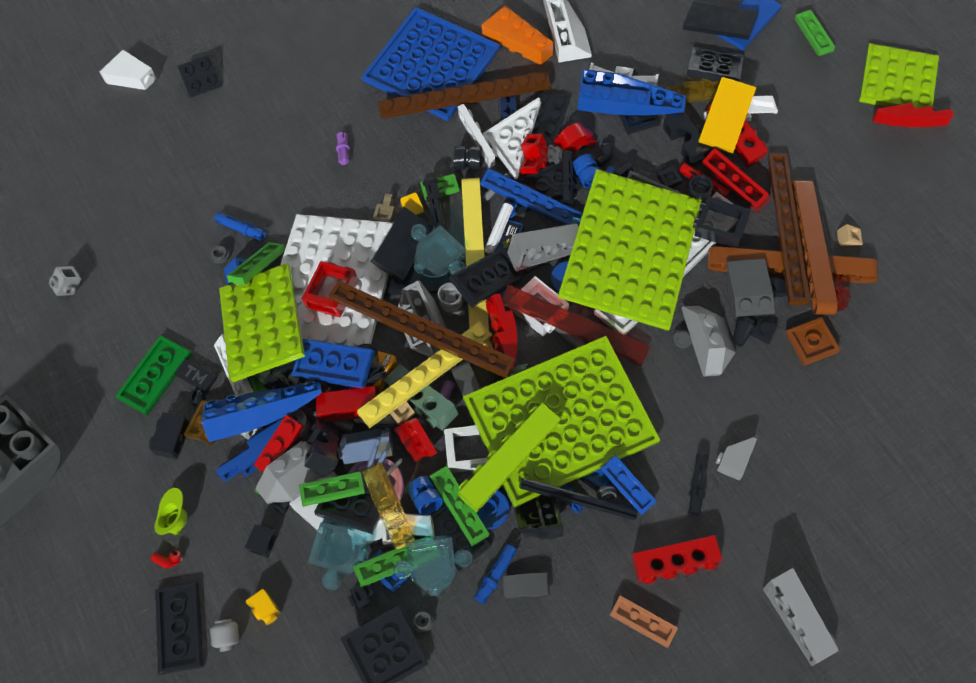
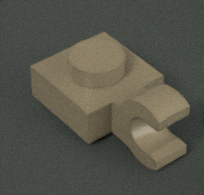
M385 193L383 204L377 203L372 218L373 221L392 223L395 213L392 194Z

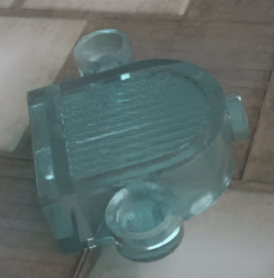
M416 224L412 227L411 236L414 240L419 241L414 257V269L417 273L435 278L443 276L449 270L452 275L466 267L461 262L464 259L466 249L441 225L428 235H426L425 226Z
M320 522L308 563L328 569L322 578V584L327 589L335 590L341 583L338 572H354L353 566L367 561L369 551L363 537L351 531L354 528L345 525L339 527Z
M447 535L406 542L408 562L404 560L397 561L394 564L393 572L401 579L410 576L417 586L429 592V596H437L452 583L456 570L455 563L461 567H468L472 563L473 557L465 549H460L454 554L452 537Z

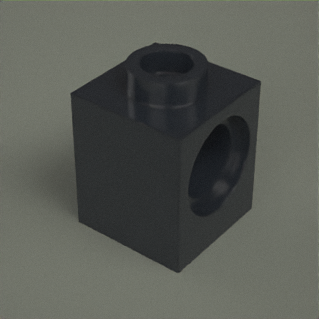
M262 523V526L254 524L245 548L249 552L269 558L278 534L273 530L274 527Z

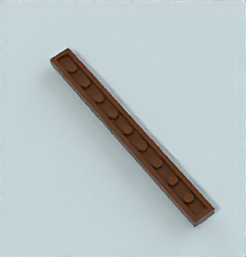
M547 71L380 100L378 101L381 119L547 90L550 89L551 84Z
M769 153L768 165L788 305H809L810 297L787 154Z
M339 280L329 294V299L504 378H507L515 362V359Z

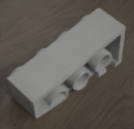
M568 224L513 234L507 253L515 271L571 255L579 228L578 224Z
M793 568L772 579L763 588V591L811 666L839 651L835 638L828 632Z

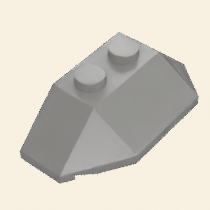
M419 280L402 289L399 308L446 328L434 298ZM404 333L410 348L414 351L431 357L441 350Z
M683 306L681 309L703 377L720 376L736 353L725 318L701 306Z
M307 441L299 442L266 466L256 486V490L267 504L294 501L300 496L299 484L322 480L326 477L321 473L304 467L305 455L311 447Z

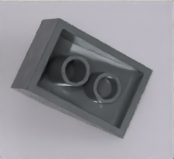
M765 259L726 262L731 318L775 314L773 291Z

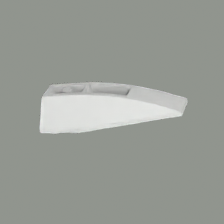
M543 0L558 62L592 57L585 28L568 0Z

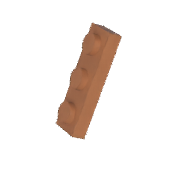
M619 596L610 614L611 617L666 648L669 647L678 627L622 596Z

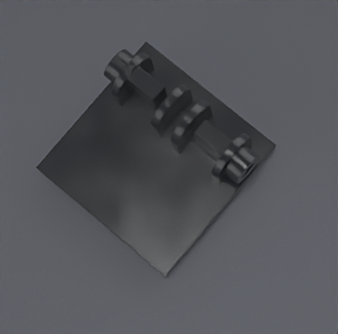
M210 55L177 66L190 98L222 87Z

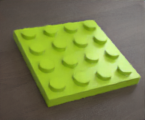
M869 43L859 102L885 107L912 103L914 109L928 106L933 108L939 56Z

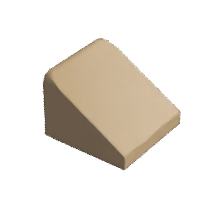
M846 224L837 230L840 246L863 245L860 228Z

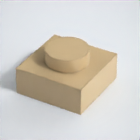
M407 401L390 413L398 425L415 414Z

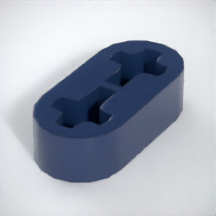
M516 95L508 96L510 97L509 103L506 102L507 97L500 98L501 118L503 120L516 112Z

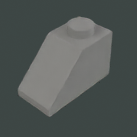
M753 437L728 446L724 453L720 452L716 463L719 464L717 471L740 481L757 439Z

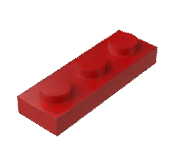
M286 415L254 463V466L264 472L266 466L291 448L304 425L290 415Z

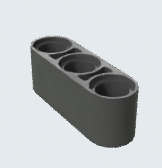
M468 361L459 363L450 369L462 399L463 396L481 389Z

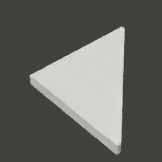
M539 97L482 133L486 135L489 145L494 148L497 156L515 180L518 179L519 168L525 156L521 144L527 134H532L542 103Z

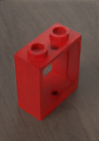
M320 261L301 299L308 309L341 318L345 306L317 295L327 276L346 281L345 284L354 288L358 283V277L355 270L350 267H341L333 262Z

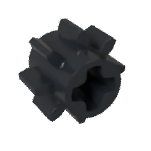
M360 584L349 590L351 595L347 598L353 607L357 605L361 609L373 602L371 596L375 593L370 585L361 588Z

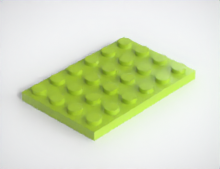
M288 263L259 273L245 285L232 283L219 288L229 379L232 382L305 357L291 267Z

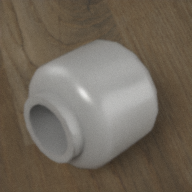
M232 618L214 621L215 625L210 628L212 647L220 648V652L233 650V645L239 642L238 624L232 622Z

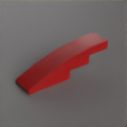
M909 103L879 108L872 120L875 123L891 126L936 127L948 125L954 113L952 109L934 112L932 106L914 109L913 104Z

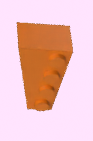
M506 6L481 25L482 37L500 44V46L503 45L509 48V51L513 53L518 52L522 54V57L542 65L553 56V41Z

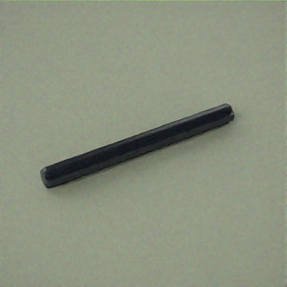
M521 478L519 488L631 520H636L638 511L633 508L526 478Z

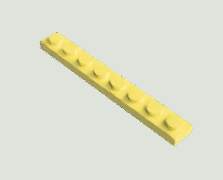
M480 321L461 334L480 344L486 343L492 337V334ZM439 350L358 409L357 414L371 428L463 359L444 350Z

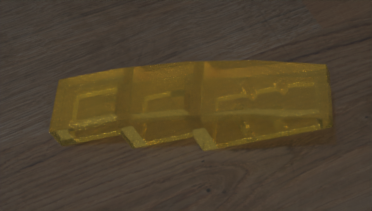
M702 78L701 81H684L682 86H665L664 89L686 95L685 103L714 99L720 81L712 82Z
M380 462L362 471L374 505L379 511L384 527L388 530L393 547L398 550L414 542L415 539L383 464Z

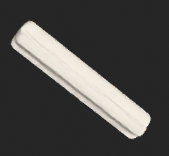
M508 203L503 204L485 246V253L491 254L495 252L513 210L512 205Z

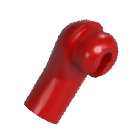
M174 550L173 553L166 557L156 551L151 556V561L168 569L178 565L182 561L181 552Z

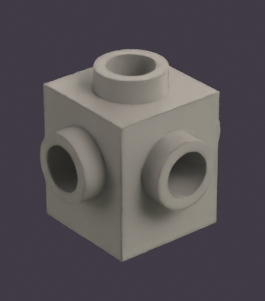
M73 266L56 267L49 280V284L57 296L74 295L81 278Z

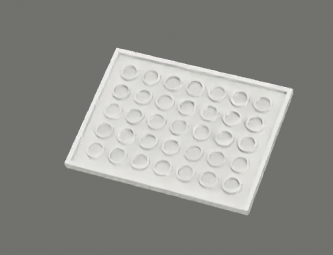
M296 214L281 265L288 263L291 267L302 339L354 347L372 343L377 320L348 307H345L341 318L306 308L301 298L320 261L327 263L333 262L338 266H347L354 269L358 277V283L355 288L383 300L389 274L371 263L370 260L393 223ZM327 276L317 296L329 299V294L339 280L343 283H346V281Z

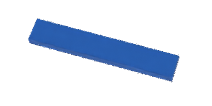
M490 168L487 169L480 182L481 186L564 226L571 225L573 217L582 218V212Z

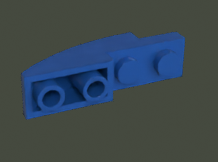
M281 420L272 422L267 426V429L252 435L246 441L250 447L249 449L242 450L237 454V457L230 461H225L215 470L219 477L226 482L240 472L247 477L258 469L254 466V463L280 425Z

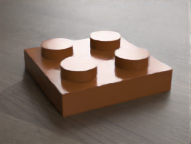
M822 317L789 329L785 333L803 366L837 354L840 351Z

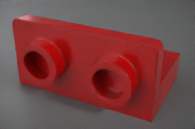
M409 418L394 428L412 461L416 462L424 456L432 457L437 453L418 419Z

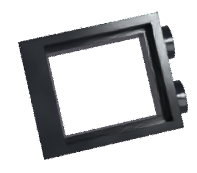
M708 196L706 202L701 203L698 212L701 214L700 218H695L693 228H695L694 236L731 248H738L751 209ZM708 210L739 219L735 233L704 225Z

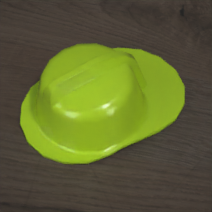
M178 488L169 489L160 501L154 526L155 532L158 535L167 533L179 535L187 522V512L182 508L183 494Z

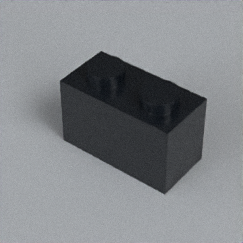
M162 412L161 417L156 422L154 436L149 441V449L155 455L178 459L186 437L184 433L190 422L184 416Z

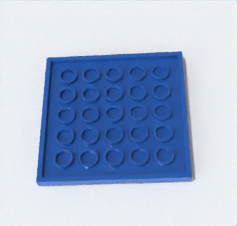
M415 7L361 78L363 82L395 97L475 84L501 47L496 42ZM460 105L429 110L427 112L449 121Z

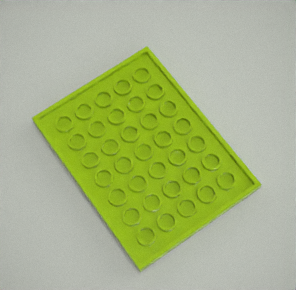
M596 169L558 298L669 331L695 231L693 224L695 218L699 215L698 212L702 200Z
M607 336L463 396V400L489 454L494 449L498 451L501 448V441L508 434L512 436L516 432L515 426L521 420L525 422L530 417L528 413L535 405L539 407L544 403L561 418L556 428L503 484L514 508L541 496V494L520 489L519 483L521 478L559 488L599 470L613 455H616L621 460L661 441Z

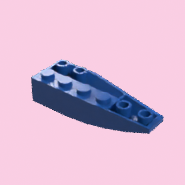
M583 69L577 110L615 115L681 113L685 111L686 95L619 73Z
M320 381L308 382L306 384L238 396L234 394L219 401H208L203 405L201 420L208 442L249 432L285 417L321 394Z

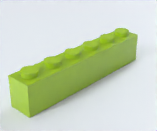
M544 403L539 407L535 405L528 413L530 417L525 422L521 420L515 426L516 432L512 436L508 434L501 441V448L498 451L494 449L487 456L488 461L484 466L480 464L473 471L474 476L471 480L466 479L459 486L458 496L476 513L559 424L561 418Z

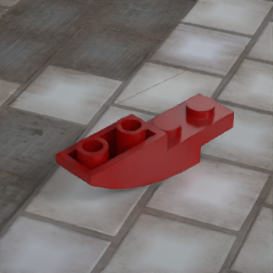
M494 294L485 301L486 310L492 321V329L495 331V335L490 338V345L492 349L516 360L517 329L513 311H505L501 295Z

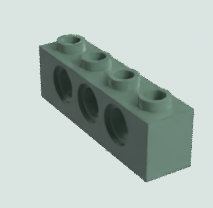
M400 364L384 382L389 388L410 371ZM429 385L407 400V403L413 408L417 416H424L430 426L433 428L437 426L442 431L458 415L454 404Z

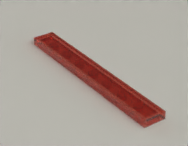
M511 285L507 286L503 295L502 302L505 306L588 342L607 336L615 354L641 365L644 363L650 347L644 343Z

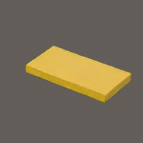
M722 77L699 138V143L733 153L756 87Z

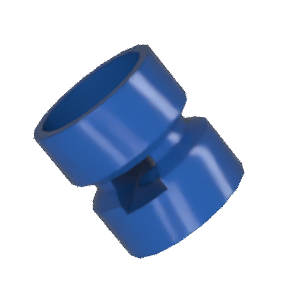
M584 154L573 162V169L576 175L579 176L583 187L591 188L596 169L600 170L591 154Z
M422 476L416 478L408 485L407 493L421 515H430L442 506L443 499L429 477Z

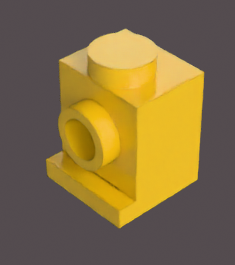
M261 589L245 601L248 606L254 608L252 612L258 620L262 619L266 625L273 623L277 619V615L281 613L269 593L264 589Z

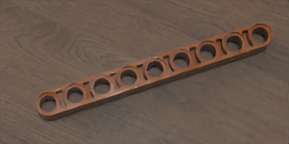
M793 180L792 189L814 315H835L837 312V298L814 183L812 180Z
M711 247L708 250L707 267L709 270L727 272L726 262L765 259L770 276H784L780 251L730 247ZM828 255L833 281L874 283L878 281L877 260Z

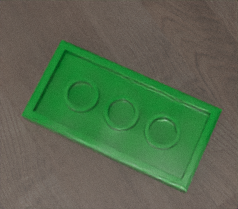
M160 335L115 397L148 416L176 378L174 374L184 359L188 360L191 357L192 352Z

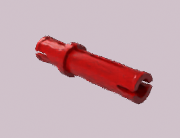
M686 162L679 170L680 173L690 179L695 177V175L706 176L703 174V171L696 170ZM711 179L713 186L719 189L713 188L712 193L718 192L727 198L731 191Z

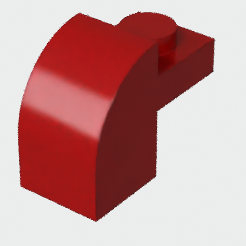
M574 123L565 128L553 143L555 146L561 147L563 151H572L574 156L581 146H593L596 143V139L591 130L584 128L581 123Z
M527 134L521 144L525 158L519 169L521 174L538 173L540 168L546 167L548 148L543 134Z

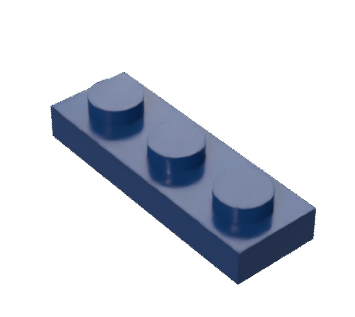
M613 455L600 467V470L641 515L657 502L616 455Z

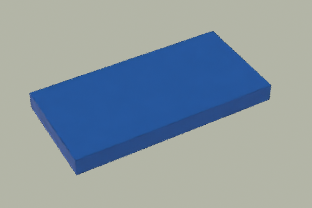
M744 0L737 7L738 9L759 12L749 40L717 36L743 51L781 10L782 5L774 0Z
M302 339L305 357L295 361L291 374L293 377L365 388L375 354L373 349Z

